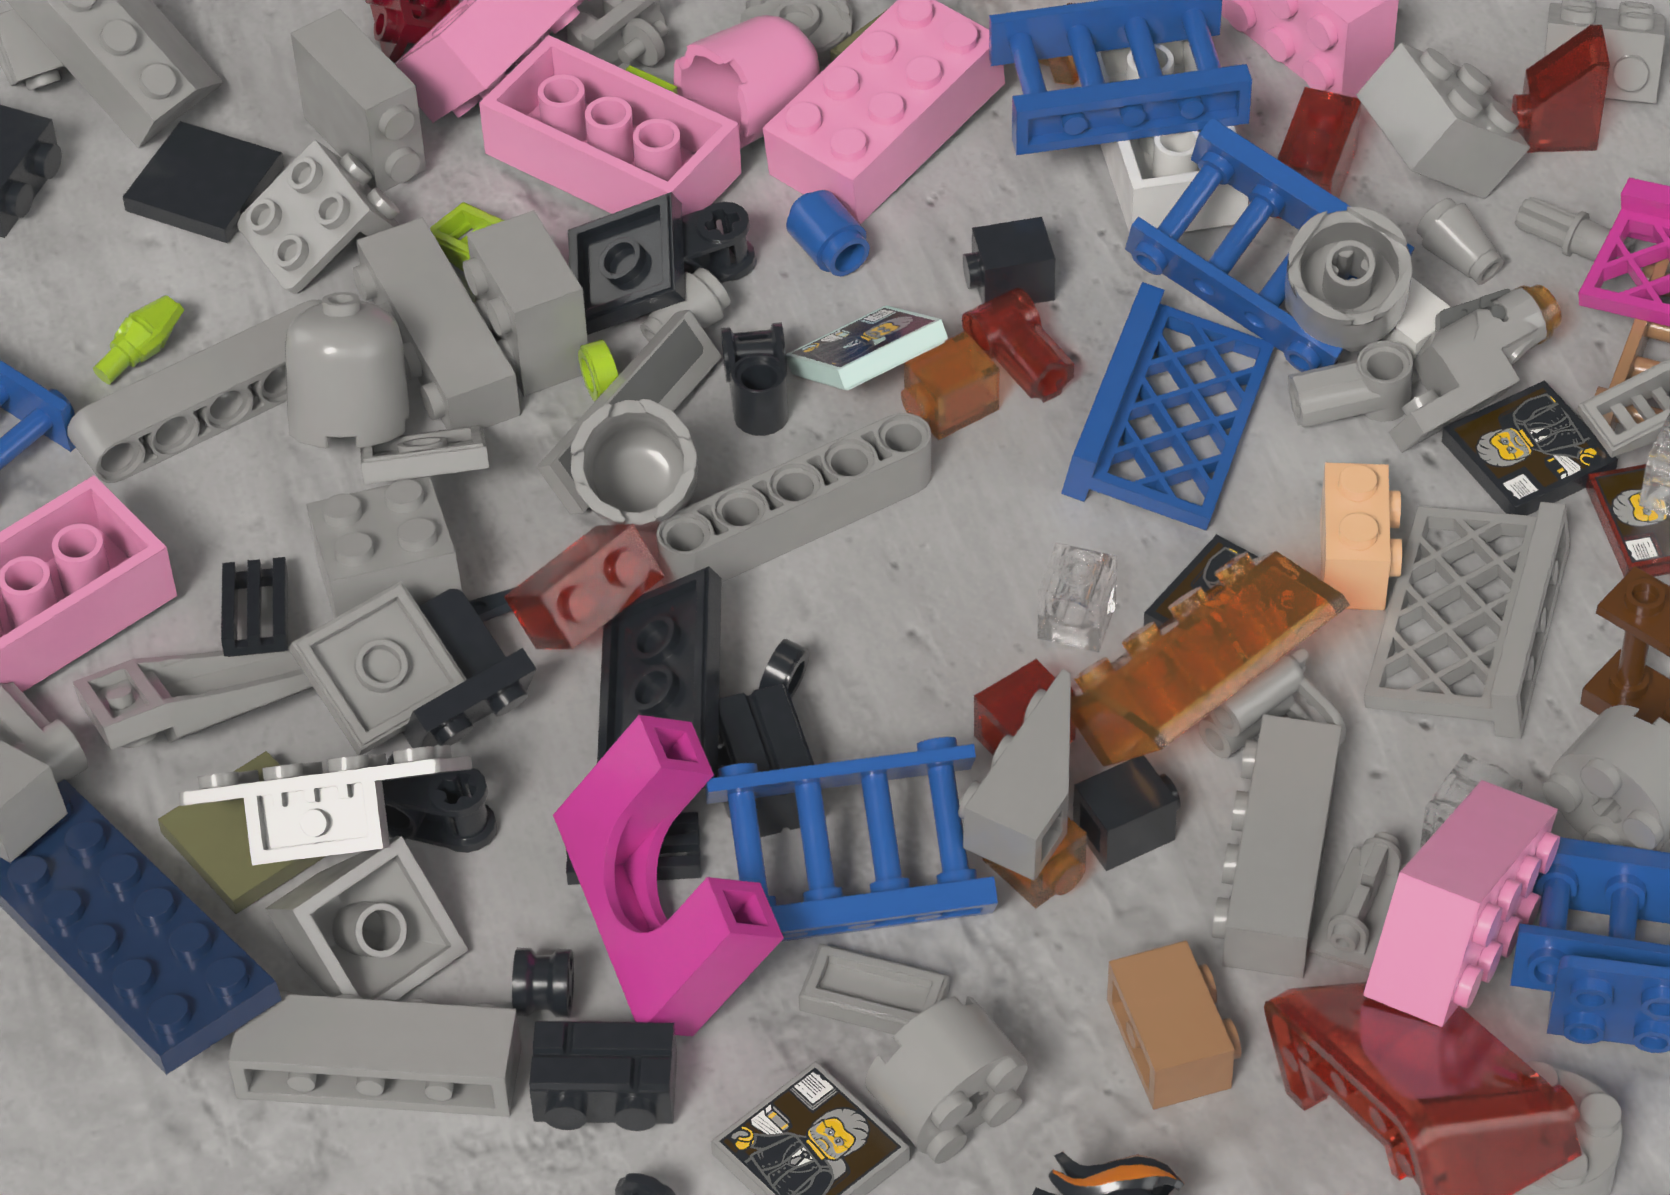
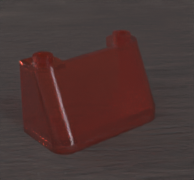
M1367 982L1290 988L1265 1001V1017L1286 1094L1304 1111L1327 1099V1096L1330 1095L1385 1147L1391 1174L1399 1181L1407 1176L1413 1178L1419 1186L1421 1195H1513L1582 1155L1575 1124L1580 1121V1114L1568 1091L1559 1084L1551 1086L1460 1006H1458L1443 1027H1440L1363 996Z

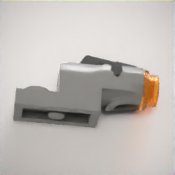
M1536 284L1531 287L1521 285L1512 291L1504 289L1443 309L1436 315L1435 333L1429 337L1413 361L1419 378L1427 391L1402 407L1407 417L1389 431L1401 453L1442 431L1443 427L1469 416L1494 402L1520 381L1512 366L1528 350L1549 340L1553 336L1554 330L1561 325L1562 315L1555 297L1547 288Z

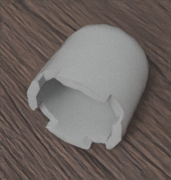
M349 292L326 295L322 298V303L301 312L287 329L285 340L287 416L290 436L300 443L318 448L329 447L328 437H355L356 447L363 448L389 442L403 435L406 432L405 420L409 419L410 410L403 342L398 323L393 316L383 308L361 301L357 294Z
M641 399L640 401L624 400L612 405L608 403L600 406L582 422L571 444V474L577 493L603 521L624 531L649 532L657 529L661 521L667 520L677 511L688 507L697 490L699 464L688 428L672 410L650 399Z

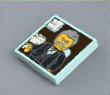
M886 305L787 353L786 359L792 374L848 391L945 343L948 337L942 319Z

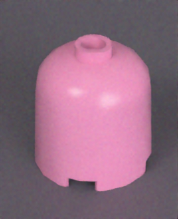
M762 15L688 45L685 56L675 60L674 85L677 86L678 95L738 122L741 149L763 137V127L821 73L814 45L798 26L785 18Z

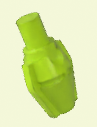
M164 295L129 313V317H125L114 335V340L109 344L111 350L93 367V371L98 378L110 385L128 366L135 367L139 362L143 363L159 353L160 348H164L176 322L185 311L181 304Z

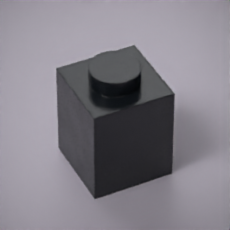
M1042 217L972 228V253L963 254V270L968 289H978L984 312L1055 300L1056 258Z
M1141 754L1074 784L1073 826L1103 868L1108 871L1175 840L1177 810L1181 807L1180 797L1172 780L1164 773L1158 775L1144 754Z

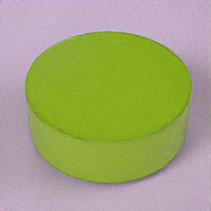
M602 339L581 345L578 350L582 377L588 393L594 402L618 377L611 352Z

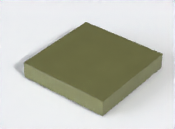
M265 751L233 772L258 770L259 782L264 781L262 768L280 765ZM244 799L185 806L179 805L158 818L160 831L235 914L326 857L321 856L252 865Z

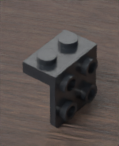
M448 589L418 607L467 680L412 712L406 730L402 732L412 748L434 747L438 744L439 746H451L468 735L474 729L473 724L487 715L494 713L496 717L510 712L529 696L527 689L537 670L523 648L507 657L504 655L465 594L458 589Z

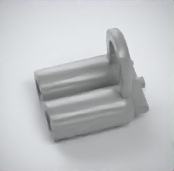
M1299 648L1292 654L1284 651L1271 653L1208 701L1209 715L1199 722L1198 730L1203 742L1210 751L1221 758L1231 756L1245 745L1246 739H1253L1260 733L1263 714L1280 717L1287 714L1290 718L1314 721L1294 700L1293 694L1296 691L1325 718L1328 724L1342 725L1340 745L1345 741L1346 728L1339 711L1303 675L1307 670L1305 663L1309 656L1306 649Z

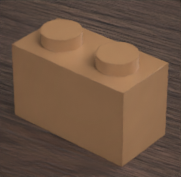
M1187 940L1109 961L1107 1002L1152 1109L1155 1110L1231 1089L1234 1060L1241 1057L1239 1036L1230 1018L1221 1019L1215 1003H1217V990L1213 975L1207 964L1197 965Z

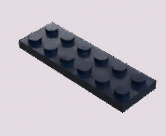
M65 779L57 783L68 814L11 863L0 857V907L166 1075L282 1000L276 981Z

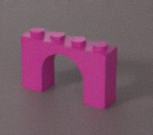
M638 715L557 809L553 817L635 1022L674 1023L675 1035L693 1037L784 937L761 883L706 877L669 920L665 917L657 890V864L662 842L675 818L712 778L714 773L692 722Z

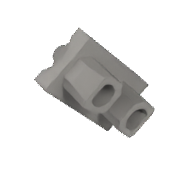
M602 0L604 13L602 18L597 19L587 12L580 11L578 16L566 26L568 44L617 67L622 63L630 64L635 59L643 65L654 66L665 56V46L662 38L669 31L666 26V20L661 12L660 0Z

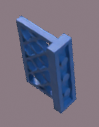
M1142 282L1072 455L1061 494L1085 502L1090 489L1207 531L1272 355L1274 345L1255 336L1161 304L1165 290ZM1168 328L1190 336L1196 346L1174 353L1162 335L1164 329ZM1233 351L1256 359L1253 367L1231 373L1220 355ZM1155 352H1156L1157 355H1158V358L1153 359V357H1154V355H1155ZM1205 360L1216 378L1194 384L1183 366ZM1168 371L1179 389L1157 396L1146 377ZM1247 385L1244 392L1241 386ZM1226 391L1237 410L1215 417L1204 398ZM1139 395L1142 401L1136 402ZM1189 403L1200 422L1178 428L1166 409ZM1151 414L1163 433L1140 440L1128 421ZM1231 428L1229 435H1227L1225 430ZM1210 435L1221 454L1199 461L1187 441ZM1122 439L1125 445L1119 446ZM1172 446L1184 466L1160 472L1149 453ZM1134 458L1146 478L1132 482L1108 472L1111 465ZM1214 472L1213 478L1211 480L1208 474ZM1193 479L1205 498L1203 505L1200 506L1177 498L1170 486Z

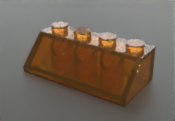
M1277 551L1255 559H1251L1248 552L1242 553L1228 561L1215 572L1220 582L1208 591L1204 592L1202 587H1197L1173 602L1168 607L1173 617L1159 628L1155 622H1151L1124 639L1121 644L1127 652L1111 663L1105 657L1081 671L1074 678L1079 688L1071 693L1070 718L1103 767L1162 750L1350 606L1345 596Z

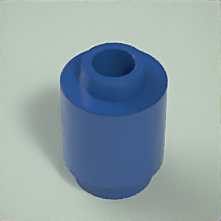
M827 190L810 192L802 195L793 203L787 218L786 229L821 270L831 272L835 276H845L857 270L864 263L870 251V245L866 240V231L833 193Z

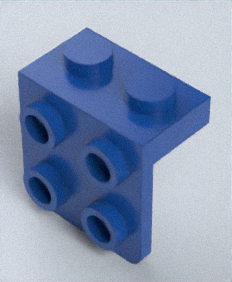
M1575 955L1562 957L1559 961L1554 992H1550L1547 1034L1565 1036L1570 1041L1581 1044L1607 1041L1635 1045L1638 1049L1650 1053L1670 1051V967Z

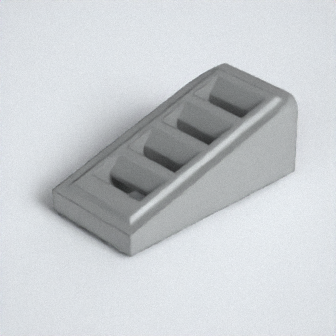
M1670 358L1578 404L1577 412L1611 458L1670 437V397L1667 392H1670ZM1653 397L1663 412L1656 414L1646 400ZM1633 404L1644 421L1637 424L1625 407ZM1613 412L1625 431L1616 435L1602 415Z

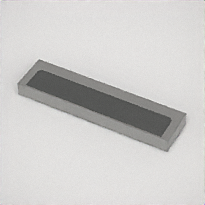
M690 309L676 312L536 467L570 514L584 513L589 508L587 503L577 493L571 474V444L582 422L600 406L608 403L612 405L624 400L640 401L641 399H650L674 412L721 359L722 355Z

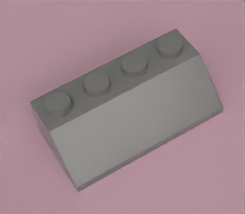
M6 0L138 148L218 89L223 83L222 79L151 0Z

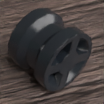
M517 947L512 971V1007L516 1009L517 1016H529L535 1010H549L555 1017L569 1018L571 1016L574 994V957L572 949H557L552 955H537L531 948Z

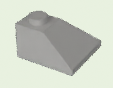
M402 836L390 839V848L364 851L320 871L265 908L298 965L329 997L352 994L364 999L397 1001L469 951Z

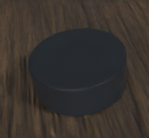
M783 639L769 659L762 675L759 689L783 684L788 688L792 699L808 665V649L793 641Z

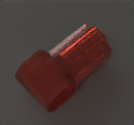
M1016 287L963 313L962 328L974 353L986 362L995 358L1031 399L1039 398L1043 403L1060 395L1066 384L1074 378V362L1042 328L1041 319L1034 302L1021 288Z

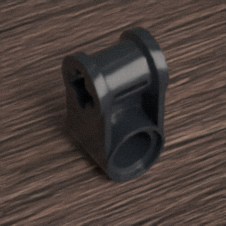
M719 202L682 216L684 273L693 274L698 268H704L714 275L720 283L738 280L748 275L754 268L756 262L754 247L746 240V235L750 228L747 211L742 206L733 202ZM717 220H721L723 234L717 229ZM729 249L735 254L736 262L734 264L731 263Z
M782 322L772 323L771 328L768 330L733 333L730 327L721 328L726 383L729 382L733 414L737 427L743 432L755 436H766L776 433L788 422L789 415L787 361Z
M393 754L388 758L387 765L394 764ZM473 768L470 770L382 781L390 838L402 836L404 840L409 839L445 847L455 852L469 853L480 850L489 844L496 834L497 823L494 811L485 804L488 795L486 780L478 769ZM466 784H468V786H469V790H470L471 797L469 796V792H468V789H467V785H466ZM454 821L456 822V826H457V829H458V833H459V834H457Z

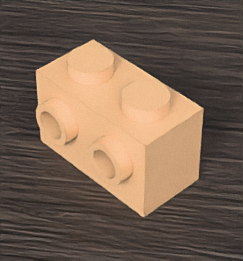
M1325 462L1320 508L1321 608L1385 610L1389 577H1400L1402 567V539L1390 538V528H1399L1401 492L1389 490V464Z

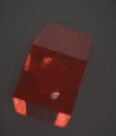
M1589 25L1525 70L1522 94L1513 95L1512 112L1520 122L1516 129H1523L1524 139L1530 146L1527 153L1597 150L1610 69L1602 25Z

